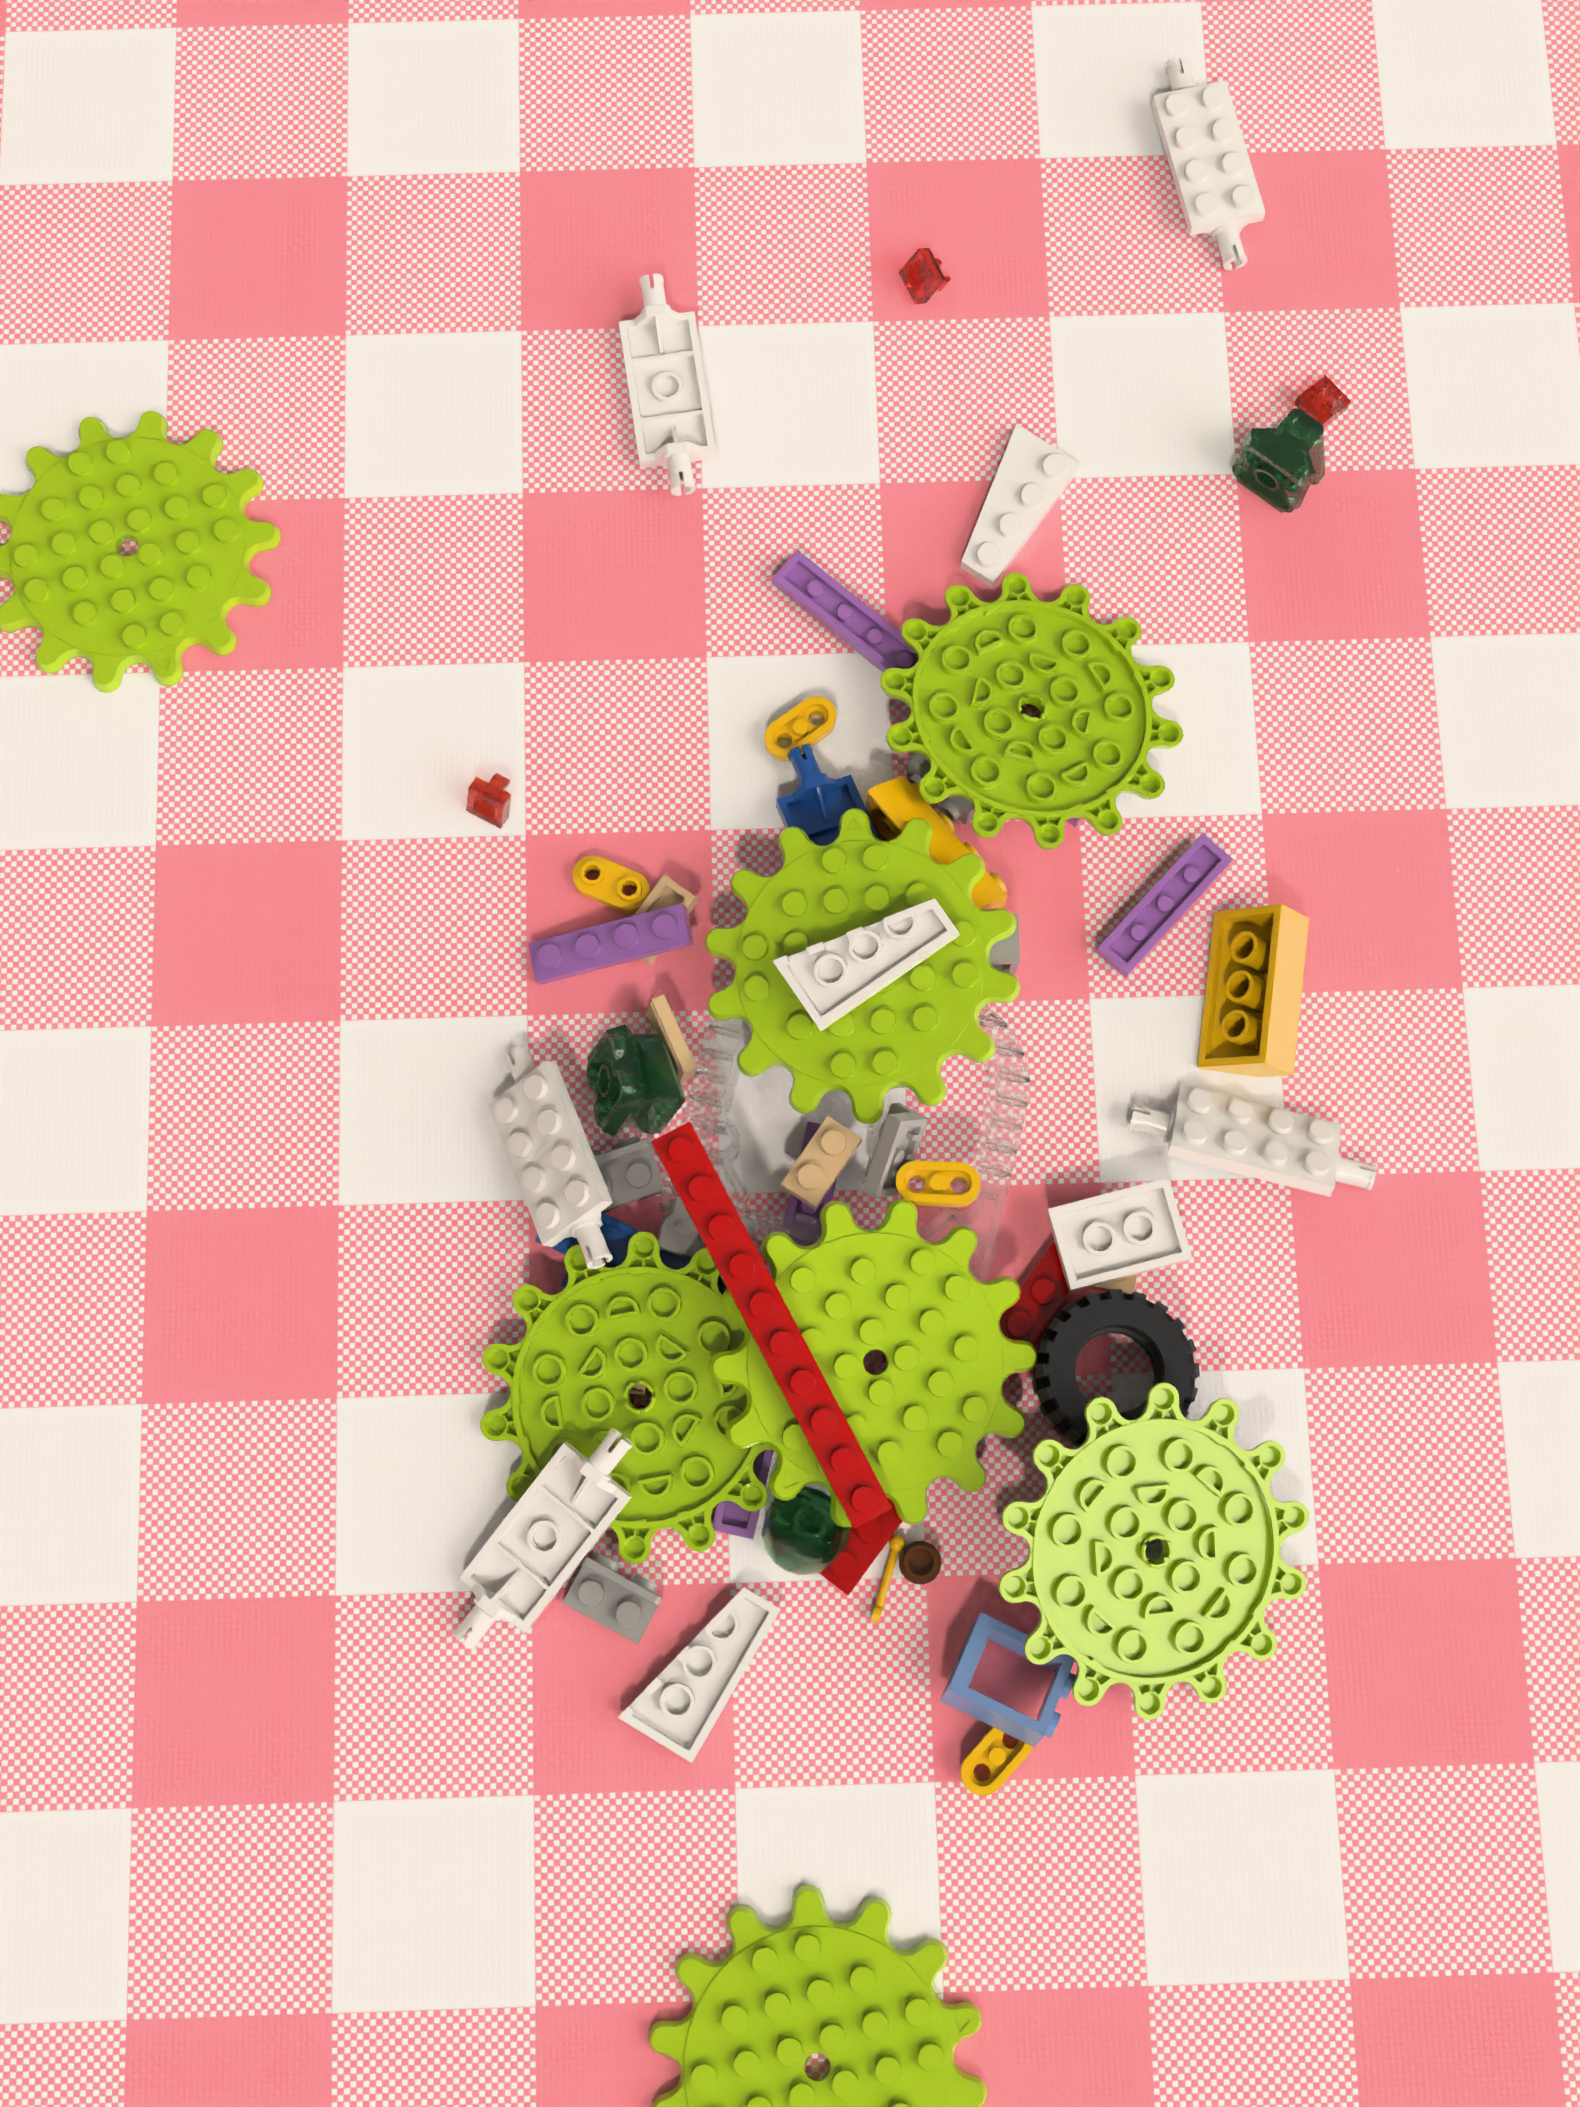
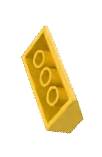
M904 775L876 785L867 792V812L875 829L885 841L895 839L901 833L907 821L918 817L924 818L932 826L933 836L929 845V853L936 862L949 864L967 853L979 856L970 843L965 842L963 844L953 833L955 828L950 819L942 812L937 814L922 799L919 793V784L915 782L911 784ZM985 870L983 878L972 890L973 903L982 910L1003 908L1007 899V894L1005 893L1007 888L996 873L991 872L988 874Z
M1283 904L1214 912L1197 1068L1252 1077L1294 1075L1309 926L1308 917Z

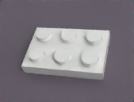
M1169 1178L1049 1208L1046 1211L1069 1292L1192 1259Z

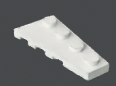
M1016 423L962 558L960 568L990 588H993L1079 472L1081 464Z
M932 899L885 917L882 921L864 928L861 926L848 931L846 935L828 942H820L809 946L806 950L794 955L775 959L773 963L820 1031H822L956 939L960 934L936 899Z
M743 1587L618 1718L693 1763L781 1609Z

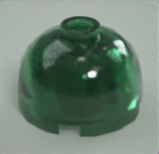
M805 1486L793 1499L780 1500L775 1498L765 1513L761 1535L766 1553L776 1565L786 1572L796 1575L820 1573L836 1562L848 1544L850 1527H841L832 1520L830 1516V1496L820 1490Z

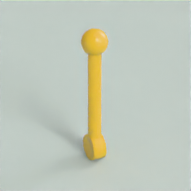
M894 1535L889 1540L891 1551L870 1619L871 1622L877 1624L882 1614L899 1551L905 1548L906 1542L901 1535Z

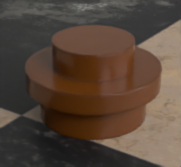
M912 1542L905 1546L900 1553V1572L911 1583H929L937 1577L941 1570V1556L938 1550L928 1542Z

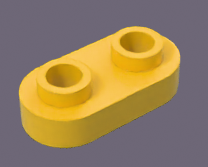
M809 697L772 722L765 732V748L767 753L775 760L787 762L789 761L787 755L793 748L798 747L801 754H803L802 745L809 744L813 747L832 733L836 725V709L834 705L824 697ZM813 716H819L824 721L820 725H813L809 719ZM782 738H787L792 744L789 747L783 748L777 742Z
M599 856L584 857L573 869L574 885L581 895L625 914H635L650 894L648 881L643 875ZM590 870L600 872V876L596 880H588L585 877L586 873ZM627 885H633L637 888L636 893L631 896L624 895L622 890Z
M910 1161L904 1164L897 1172L896 1191L901 1199L910 1200L915 1206L965 1207L973 1203L978 1197L980 1177L971 1165L963 1162ZM914 1179H920L924 1182L925 1186L920 1191H913L910 1189L909 1183ZM955 1181H962L966 1184L967 1189L962 1193H956L952 1190L951 1185Z
M991 1727L963 1759L960 1766L962 1783L970 1792L976 1795L987 1796L993 1794L1026 1759L1033 1746L1018 1740L1016 1746L1008 1748L1003 1744V1735L1005 1733ZM978 1764H986L989 1768V1776L985 1780L980 1781L974 1777L973 1771Z

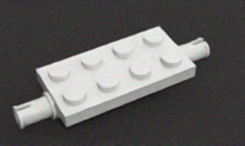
M1180 59L1182 68L1179 69L1178 62L1175 60L1165 68L1172 91L1153 95L1151 105L1190 236L1202 233L1211 236L1212 240L1218 244L1223 268L1225 270H1232L1231 262H1234L1235 269L1243 267L1248 261L1239 236L1241 229L1247 224L1263 221L1266 213L1226 80L1195 86L1189 68V61L1187 59Z
M648 274L639 279L644 307L641 310V314L633 320L618 321L640 469L668 465L671 494L682 496L680 483L682 480L684 482L685 494L689 495L696 490L691 462L717 458L695 311L678 313L671 310L670 306L666 304L663 276L652 274L654 288H651Z
M526 1045L515 1046L510 1049L513 1057L510 1052L504 1055L515 1084L491 1102L488 1107L542 1245L554 1247L565 1238H577L585 1257L587 1268L597 1269L606 1265L603 1257H605L606 1262H610L613 1257L611 1252H609L600 1229L603 1225L601 1211L610 1206L613 1201L557 1063L545 1060L538 1067H535L529 1047Z
M1181 1084L1179 1087L1174 1111L1171 1110L1170 1113H1165L1134 1104L1129 1118L1128 1130L1163 1137V1142L1169 1143L1167 1156L1328 1197L1331 1196L1335 1188V1181L1370 1191L1376 1177V1165L1341 1157L1339 1144L1342 1124Z
M611 1428L590 1458L581 1454L568 1442L563 1443L460 1575L459 1579L472 1589L476 1596L474 1607L453 1631L454 1637L460 1641L462 1637H466L469 1631L473 1629L462 1643L469 1649H475L478 1642L495 1620H507L523 1633L527 1632L633 1495L615 1482L610 1475L625 1453L633 1446V1443L625 1437L613 1449V1446L623 1435L618 1430Z

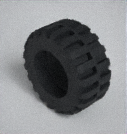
M1109 1289L1106 1293L1100 1294L1096 1291L1066 1306L1050 1322L1047 1329L1041 1335L1037 1344V1363L1032 1368L1034 1370V1380L1032 1381L1034 1394H1038L1041 1403L1038 1407L1044 1418L1048 1416L1054 1424L1052 1428L1061 1437L1065 1435L1072 1440V1445L1076 1447L1081 1446L1088 1433L1084 1411L1089 1401L1081 1393L1076 1381V1361L1086 1343L1103 1334H1123L1141 1345L1148 1354L1153 1366V1386L1161 1382L1173 1385L1179 1394L1181 1414L1185 1418L1189 1414L1187 1410L1190 1404L1195 1401L1198 1388L1195 1387V1379L1200 1376L1199 1363H1194L1193 1353L1197 1350L1193 1339L1187 1340L1182 1331L1186 1328L1179 1317L1174 1320L1166 1313L1169 1308L1161 1302L1157 1301L1154 1304L1146 1300L1147 1295L1136 1291L1132 1294L1123 1293L1122 1289ZM1146 1399L1138 1407L1119 1414L1126 1420L1138 1418L1144 1410Z

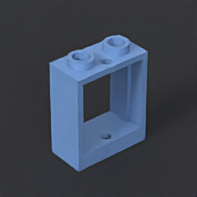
M980 1612L969 1630L940 1701L1035 1747L1044 1736L1051 1738L1058 1725L1061 1714L1056 1712L1055 1709L1060 1697L1066 1699L1072 1689L1075 1674L1070 1671L1075 1660L1070 1655L1061 1654L1054 1657L1051 1661L1041 1664L1055 1673L1036 1720L969 1688L968 1686L988 1639L1026 1658L1024 1641L1028 1635Z

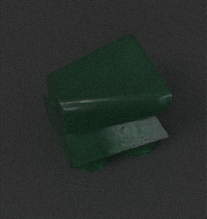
M1295 408L1267 428H1251L1247 440L1239 449L1240 457L1232 466V472L1237 478V482L1281 513H1291L1295 509L1300 508L1310 485L1319 484L1325 475L1323 425L1301 409Z
M626 1024L614 1027L604 1032L587 1058L586 1076L588 1086L594 1091L595 1095L594 1116L596 1124L602 1128V1132L613 1137L633 1120H635L642 1132L649 1134L661 1133L686 1100L684 1090L664 1040L659 1034H633Z

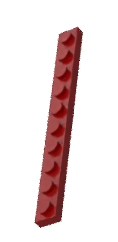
M689 1121L651 1141L657 1156L852 1528L856 1529L892 1509V1506L691 1122Z
M1055 1242L1021 1286L1020 1298L1017 1303L1006 1309L1001 1315L1000 1329L1009 1339L1028 1341L1032 1344L1069 1293ZM889 1498L892 1509L856 1529L852 1528V1526L845 1527L814 1569L848 1596L903 1522L896 1512L895 1505Z

